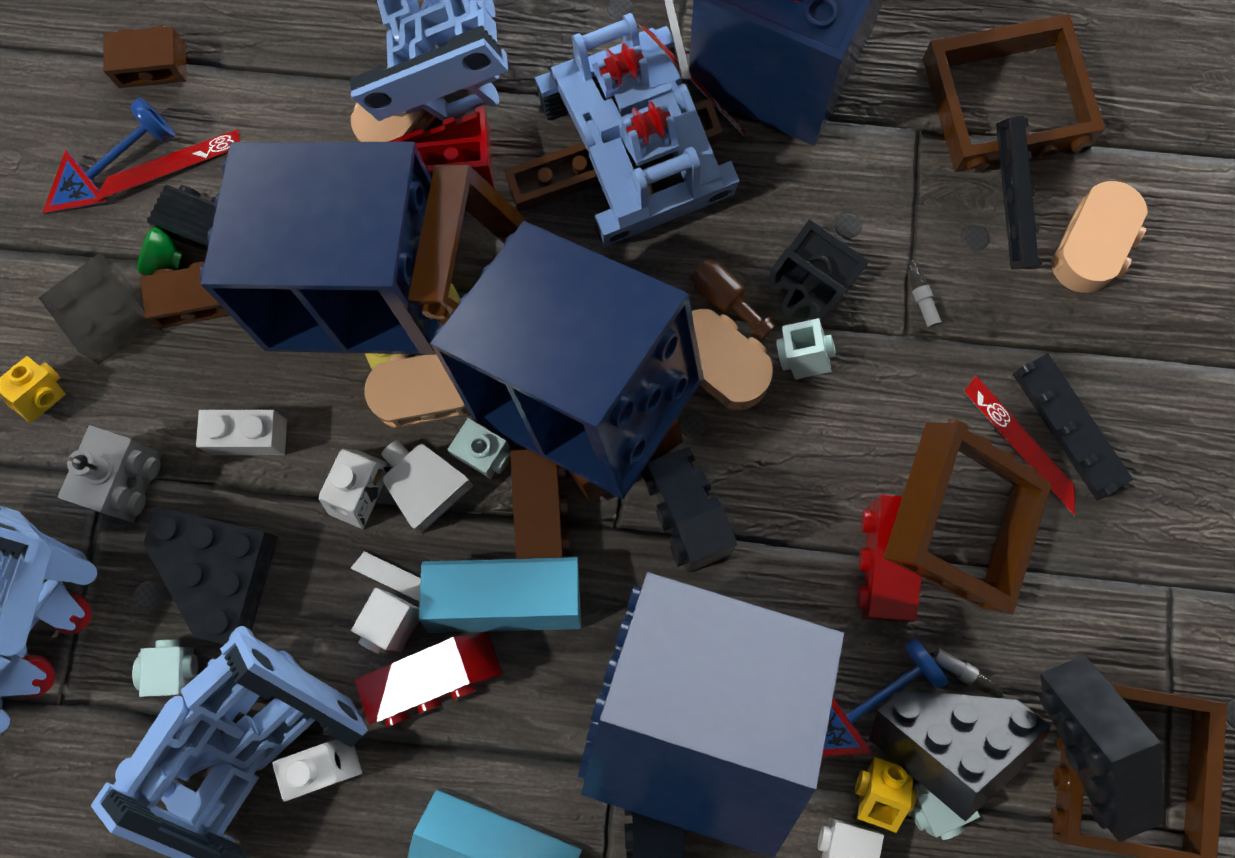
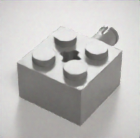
M89 425L79 449L69 456L74 458L73 462L67 461L69 472L57 498L134 522L135 517L141 513L145 506V493L148 486L160 470L162 453L130 438Z

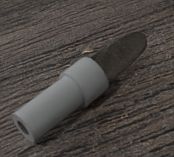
M912 260L906 270L913 289L912 294L916 304H919L927 328H933L942 323L933 301L934 296L915 260Z
M941 648L934 654L933 660L935 663L956 675L960 681L969 686L972 685L995 698L1003 697L1002 687L980 673L978 668L968 662H962Z

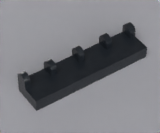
M1024 116L1009 117L996 123L1011 269L1042 265V258H1038L1036 233L1039 232V226L1035 225L1032 196L1036 195L1035 188H1031L1029 160L1032 159L1031 151H1028L1026 126H1029L1028 118Z
M1049 353L1033 362L1027 363L1012 374L1096 501L1114 493L1120 487L1134 480Z

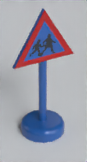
M138 97L131 104V111L141 125L87 172L83 170L72 154L65 149L42 214L108 203L109 201L105 197L94 201L99 189L92 179L147 131L154 138L164 143L169 142L175 137L174 131L149 103Z
M916 638L909 641L906 645V651L915 663V667L847 715H845L835 699H832L822 757L872 754L873 752L852 723L921 674L924 675L935 689H942L950 684L944 673Z

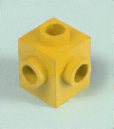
M28 356L0 377V397L12 410L30 424L66 394L57 384V381L61 379L57 372L44 362L38 365Z
M874 757L868 771L861 770L856 781L855 794L860 795L857 819L897 833L906 815L913 811L916 803L917 790L912 788L913 777L901 766Z

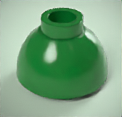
M154 226L149 229L136 269L139 274L146 276L153 275L159 269L178 270L184 251L177 249L174 240L168 233Z

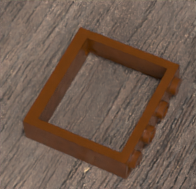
M1069 13L930 41L923 57V62L954 172L975 169V172H980L990 165L1000 164L998 140L971 145L950 66L1055 46L1078 124L1026 134L1028 151H1031L1032 157L1037 156L1038 159L1050 158L1060 151L1070 149L1073 152H1080L1083 147L1094 145V142L1103 133L1105 126Z
M470 165L434 166L408 301L420 308L424 316L436 319L442 325L448 321L458 307V303L448 297L464 211L469 212L497 237L493 260L504 247L509 235L515 233L523 221L530 223Z
M949 419L948 423L926 422L883 558L981 609L1013 615L1052 483L1039 476L1036 468L1017 462L1014 454L992 446L993 441L991 439L970 432L968 425L955 419ZM958 451L1013 484L984 582L927 552Z
M1110 684L1126 700L1192 711L1183 850L1126 840L1119 843L1114 838L1080 833L1084 787L1077 772L1070 766L1065 756V746L1058 732L1057 747L1061 750L1060 766H1056L1053 774V786L1057 790L1056 807L1051 809L1049 817L1053 819V839L1068 845L1142 858H1218L1227 703Z

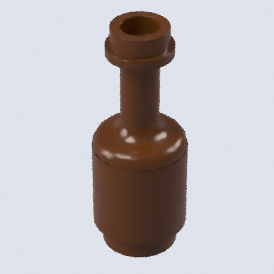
M708 258L691 275L690 280L695 284L694 289L718 312L724 314L731 310L738 314L754 330L752 333L754 338L756 337L762 341L776 327L770 317L763 319L745 302L743 295L746 292V287L719 261L715 263L711 258Z

